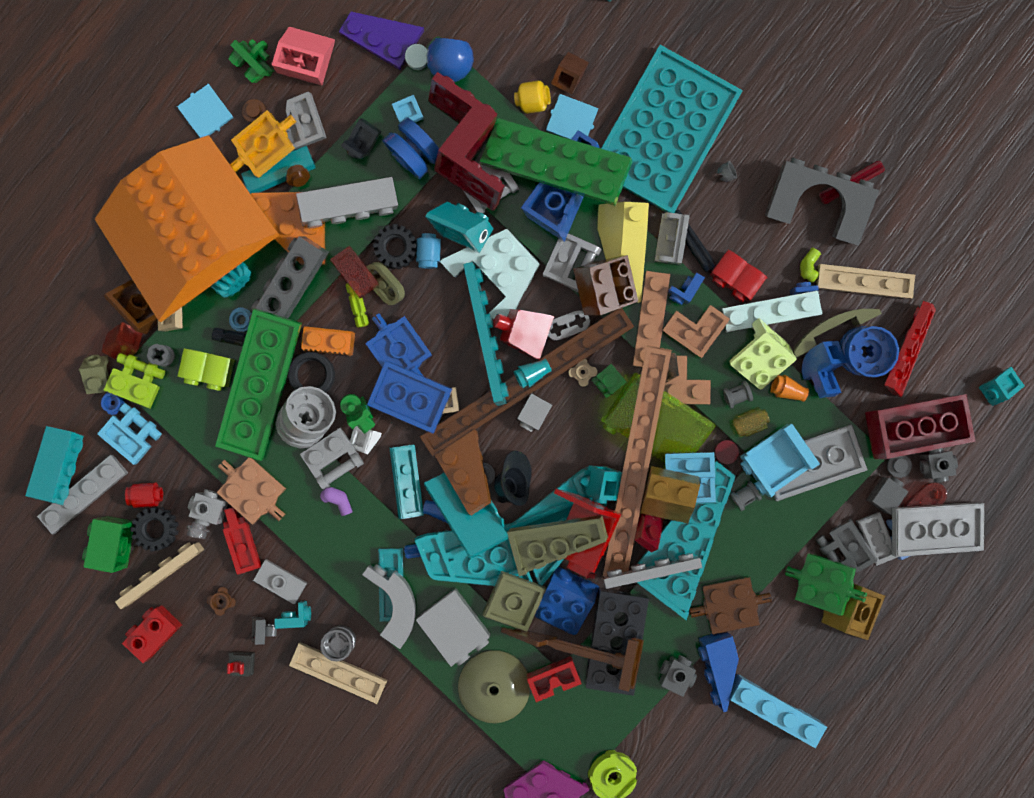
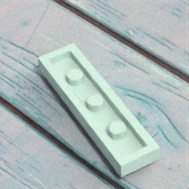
M818 291L723 308L722 313L730 318L725 326L726 332L753 328L752 323L758 318L769 325L822 315Z

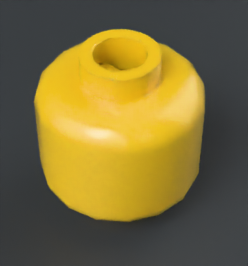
M541 81L521 83L518 92L514 94L516 106L520 107L525 114L545 111L547 105H550L551 102L549 87L545 86Z

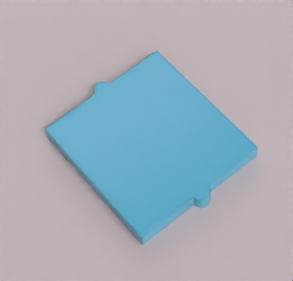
M209 84L195 94L191 93V97L177 106L200 138L211 135L215 131H220V127L234 118Z
M560 94L555 108L551 110L552 116L546 131L570 140L578 130L588 136L590 130L594 128L593 122L598 108Z

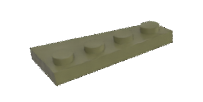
M602 515L510 528L507 532L519 577L533 569H540L553 561L567 558L570 554L579 553L604 543L608 538Z

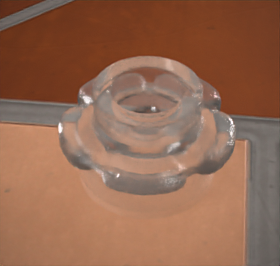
M192 522V526H186L188 528L186 535L193 538L205 540L207 533L210 532L206 529L205 525Z

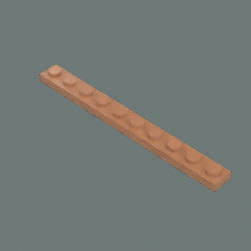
M649 345L646 347L615 509L621 516L609 542L603 576H607L608 571L621 569L622 572L629 571L672 352L669 349Z

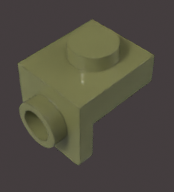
M91 355L83 360L79 371L86 394L106 392L104 388L109 379L106 367L109 361L108 356Z

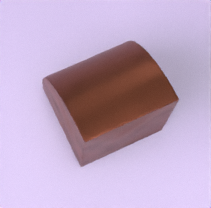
M568 52L559 64L551 84L573 94L589 62Z

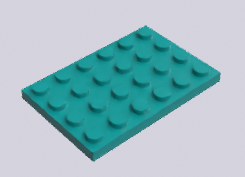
M659 45L601 148L632 158L633 162L623 189L665 212L674 213L743 90L668 48Z

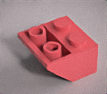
M288 27L278 42L272 66L279 74L323 85L335 39Z

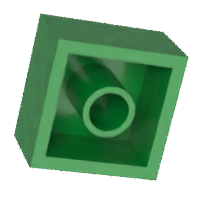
M112 516L93 519L87 529V536L89 537L88 546L84 548L82 559L85 561L84 568L110 573L127 568L133 541L132 536L134 535V531L131 532V527H134L133 520Z

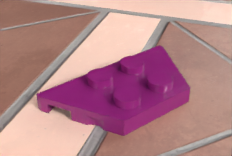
M543 760L507 784L504 788L505 798H579L587 793L590 787L584 782L581 784L570 778L568 773L555 769L553 765Z

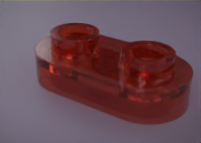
M929 482L919 489L904 504V507L941 505L947 498V491L940 483ZM931 490H934L935 496L931 499L929 497V492Z

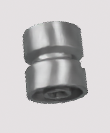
M337 625L331 628L321 640L320 647L323 655L331 661L344 660L356 645L355 633L345 625Z

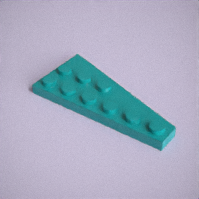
M715 461L716 503H696L688 524L670 520L662 530L658 550L654 552L647 550L637 563L645 564L648 567L655 565L656 560L669 558L671 562L679 560L678 556L693 553V557L698 556L701 559L702 568L637 582L685 620H687L692 600H694L724 506L727 503L735 479V475L717 461Z

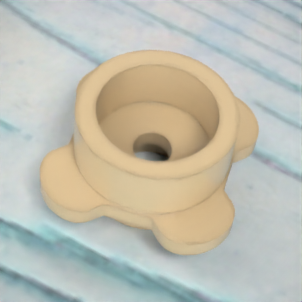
M587 359L582 360L569 370V376L579 381L580 386H587L588 380L597 375V369L591 367L587 363Z

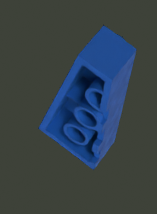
M579 130L571 139L600 148L598 142ZM539 183L521 209L527 218L565 242L584 196Z

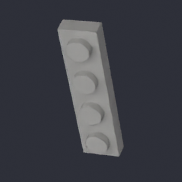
M110 455L69 489L68 497L63 505L52 503L37 517L52 535L56 534L127 475L128 472L114 455Z
M693 553L678 556L679 560L671 562L669 558L656 560L653 566L646 567L645 564H637L631 566L630 571L622 572L621 569L610 570L607 572V576H603L604 586L608 589L702 568L701 559L698 556L693 557Z

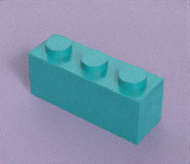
M46 426L25 496L59 505L64 504L69 494L71 477L76 471V460L82 450L84 436L71 431Z

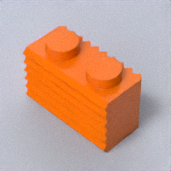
M304 326L301 348L306 352L352 356L355 333L352 331Z

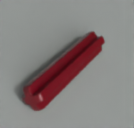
M876 161L851 175L850 181L859 183L860 179L868 181L883 173L885 168L881 161ZM832 186L819 193V198L823 204H827L840 197L839 193Z

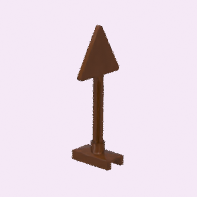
M506 627L501 628L502 633L536 647L549 645L556 650L612 664L614 668L622 669L619 689L629 691L630 688L634 689L644 643L643 639H629L626 654L624 655L617 652L612 654L557 639L556 636Z

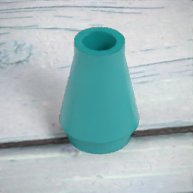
M543 359L518 366V370L514 371V375L523 389L525 387L530 388L552 370L548 361Z

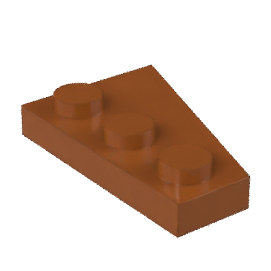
M475 429L435 455L465 509L471 516L491 503L487 478L482 463V453L478 443V433Z

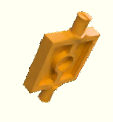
M266 110L231 139L239 155L230 164L235 173L246 164L253 174L260 178L293 151L295 147L289 140L286 130L297 123L295 118L290 114L279 123L272 113Z

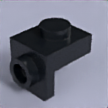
M361 118L356 123L348 140L343 141L341 146L346 149L347 154L351 157L362 159L370 154L382 131Z

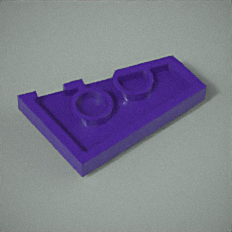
M350 12L339 33L401 70L406 62V50L411 45L417 44L424 32V27Z

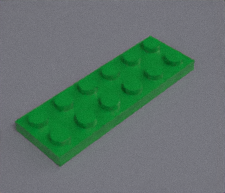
M499 118L496 120L480 163L484 166L614 206L617 203L633 162L631 157Z
M256 308L253 309L215 447L260 461L263 460L301 329V322Z

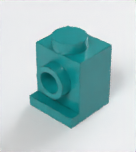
M589 466L588 470L591 471L587 495L593 497L592 501L596 503L606 504L607 500L617 501L623 472L607 466Z

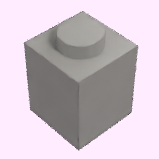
M531 394L517 418L521 421L520 426L530 432L534 428L539 430L552 405Z

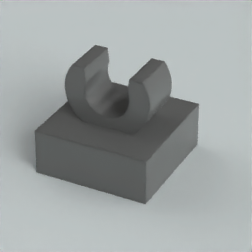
M252 617V642L255 645L265 644V636H276L277 629H275V624H265L266 620L263 617Z

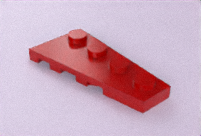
M923 301L921 307H917L914 313V322L907 331L904 344L899 352L898 361L885 382V387L892 395L902 398L936 311L932 303Z

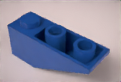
M728 631L699 638L701 647H698L699 656L702 661H705L707 667L704 670L705 678L708 684L711 683L713 689L710 692L711 700L714 706L718 705L723 712L728 710L739 660L733 636Z

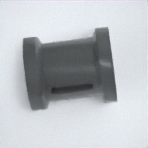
M154 344L148 349L147 358L152 364L166 367L173 363L175 353L169 346ZM159 351L165 352L162 355L163 360L157 358L160 356Z
M746 381L741 382V385L734 388L722 389L725 401L730 409L734 408V405L746 400L749 402L753 401L751 389Z
M751 481L747 482V486L738 492L730 493L732 500L741 512L745 510L744 507L753 501H760L762 499Z

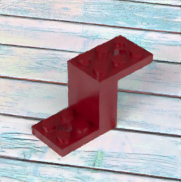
M437 72L431 81L428 102L459 124L438 150L434 171L494 211L499 204L505 185L502 184V181L497 176L489 175L482 170L481 166L473 161V158L490 138L498 114L490 105L483 104L477 100L470 91L458 87L450 77L443 76Z

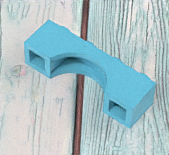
M736 675L730 696L732 702L810 746L817 747L827 729L824 723L803 710L797 709L778 699L741 675Z

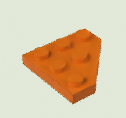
M302 192L251 193L254 200L278 232L279 236L275 240L288 253L290 252L288 250L289 244L294 238L299 236H306L325 249V222H322L321 227L311 229L307 225L302 226L296 193ZM298 257L296 260L301 265H304V260Z

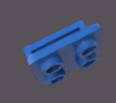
M558 566L552 573L535 617L565 632L576 635L595 603L599 586Z

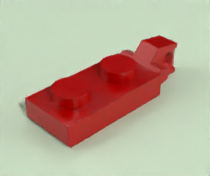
M233 507L225 509L227 522L223 523V532L237 575L261 568V562L248 521L246 522V518L240 517L239 512Z

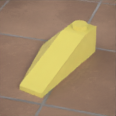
M618 202L615 206L600 204L598 206L597 230L601 239L604 256L606 259L628 255L638 303H641L649 203Z

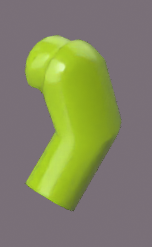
M813 247L800 263L801 277L809 282H814L819 275L814 270V263L821 253Z

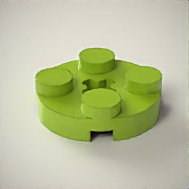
M608 750L592 764L588 771V778L592 789L600 798H625L636 786L637 769L632 760L624 753ZM612 772H617V779L614 780L613 778H611L610 780H608L609 775Z

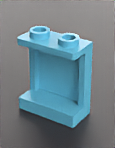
M786 424L740 456L743 461L740 464L748 475H753L757 481L754 483L761 495L766 494L768 497L774 496L776 491L808 469L812 470L820 464L793 424Z

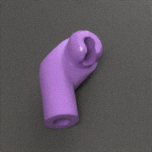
M328 487L321 492V500L325 503L336 504L341 516L353 512L344 491Z

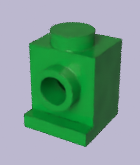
M612 364L591 380L606 398L626 383V380Z

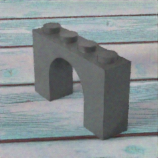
M791 157L790 162L784 160L765 216L790 224L798 200L803 192L817 184H828L836 189L842 202L841 213L832 236L859 246L879 190L873 188L874 183L860 179L859 183L850 181L851 176L840 172L833 176L827 174V168L814 165L813 169L804 166L805 161Z

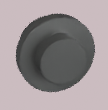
M906 455L889 458L887 462L889 473L898 478L907 476L912 468L911 460Z

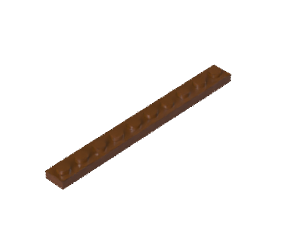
M622 308L615 310L538 360L546 359L552 371L543 376L530 388L525 387L522 389L515 376L505 381L509 396L505 397L507 404L497 406L493 401L492 392L490 391L437 425L434 433L427 432L420 436L431 455L435 456L472 430L485 424L634 327Z

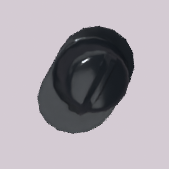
M512 451L505 457L502 472L494 479V490L498 496L499 503L508 502L521 506L528 501L532 469L528 458L520 451Z

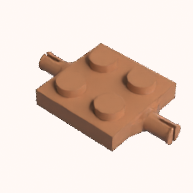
M249 457L236 469L226 460L221 462L222 464L218 468L228 477L226 483L217 493L252 525L268 512L278 522L282 519L281 517L285 516V513L275 504L286 488L253 458Z

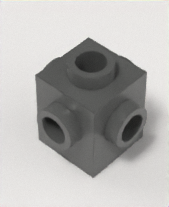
M943 448L930 450L926 454H920L919 465L923 478L934 479V483L949 481L948 476L956 475L958 462L952 451H944Z
M681 655L678 658L671 656L669 661L665 660L660 669L662 674L659 680L660 685L684 697L687 688H691L694 685L697 677L695 674L696 670L691 665L692 661Z

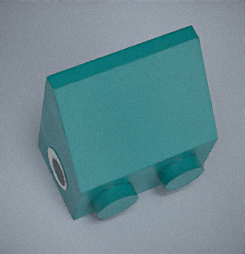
M446 202L429 211L425 216L441 236L478 253L481 252L494 229L486 215L481 212L474 214L460 203L454 205Z

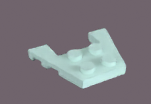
M508 229L489 237L480 253L470 248H465L440 261L454 277H457L464 270L463 264L474 261L506 297L490 312L493 320L498 313L508 316L510 309L517 308L540 265Z

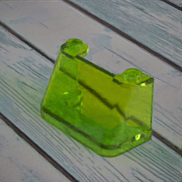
M636 372L630 375L601 419V422L604 423L603 429L612 435L618 432L628 439L641 375ZM664 391L652 455L664 463L662 468L665 469V454L697 453L716 425Z

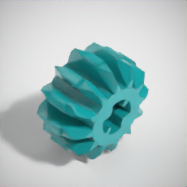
M242 262L212 284L211 287L224 298L233 296L242 287H245V283L250 279L251 271Z

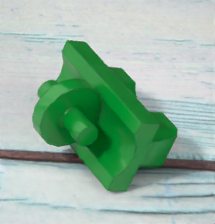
M253 39L249 43L246 41L239 43L237 40L232 42L230 46L234 50L228 59L236 67H242L245 62L250 65L244 73L250 82L257 83L264 76H271L274 70L265 62L270 57L266 53L268 44L265 41H261L258 44Z
M347 394L340 401V407L346 415L347 424L352 429L358 426L365 434L375 426V422L372 420L373 415L367 405L368 401L363 396L359 399L354 394Z

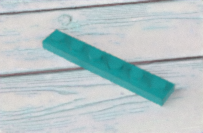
M473 262L463 264L493 401L497 406L507 404L505 397H508L509 393L506 382L502 383L500 374L504 373L501 359L497 360L495 351L499 350L496 337L491 336L490 328L493 327L491 314H487L485 305H488V298L485 290L481 291L480 282H483L482 272L480 268H476Z

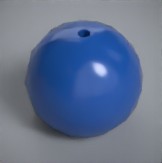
M435 38L429 45L426 54L427 66L431 74L435 76L438 72L443 76L450 77L454 82L465 78L471 71L474 62L472 48L468 42L461 40Z

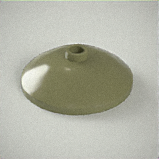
M500 650L481 652L472 657L461 671L458 682L460 700L465 709L478 720L487 723L508 721L518 715L528 701L530 686L527 681L528 672L521 661L510 653ZM496 686L499 691L493 694L489 691L490 687Z

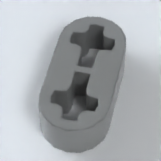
M579 310L553 319L550 330L553 329V324H557L558 327L566 325L567 328L560 332L561 336L558 337L555 333L551 334L549 331L548 337L551 340L559 341L583 332L589 326V316L584 315V312ZM576 315H579L580 318H585L582 328H579L578 325L569 326V323L575 321Z

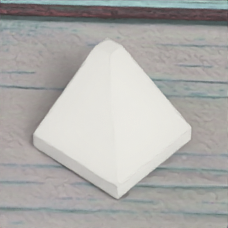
M356 426L353 429L350 442L357 451L368 454L380 439L382 433L369 430L364 434Z

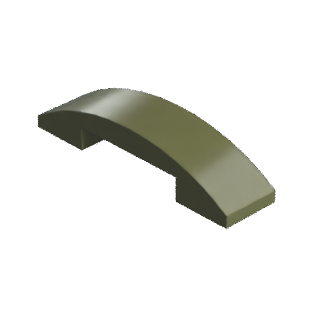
M858 309L833 316L817 324L804 334L795 344L792 351L798 357L817 346L814 337L849 319H851L854 326L861 325L882 313L880 309Z

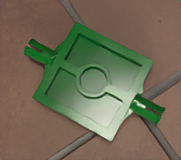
M809 553L802 570L790 566L786 569V571H789L785 573L786 576L798 579L799 587L795 597L797 601L840 616L844 615L846 604L851 598L863 603L866 601L867 592L854 589L853 579L856 568Z

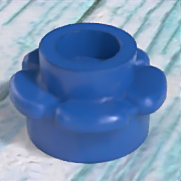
M107 392L101 400V407L108 414L115 415L120 411V407L125 402L123 398Z

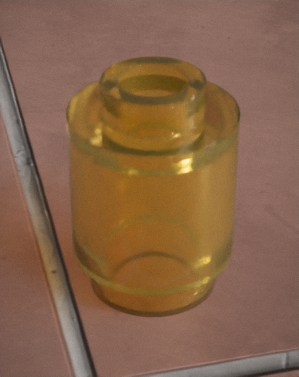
M759 407L737 415L736 419L732 420L739 437H749L768 429L767 423H770L766 410H760Z

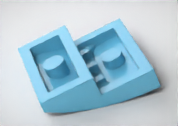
M714 452L665 454V469L699 476L700 488L696 503H716Z

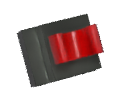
M231 651L229 653V663H227V674L232 676L253 675L255 652Z

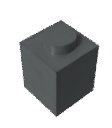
M893 476L891 478L882 477L866 501L883 513L892 515V508L898 507L908 491L903 488L904 483Z

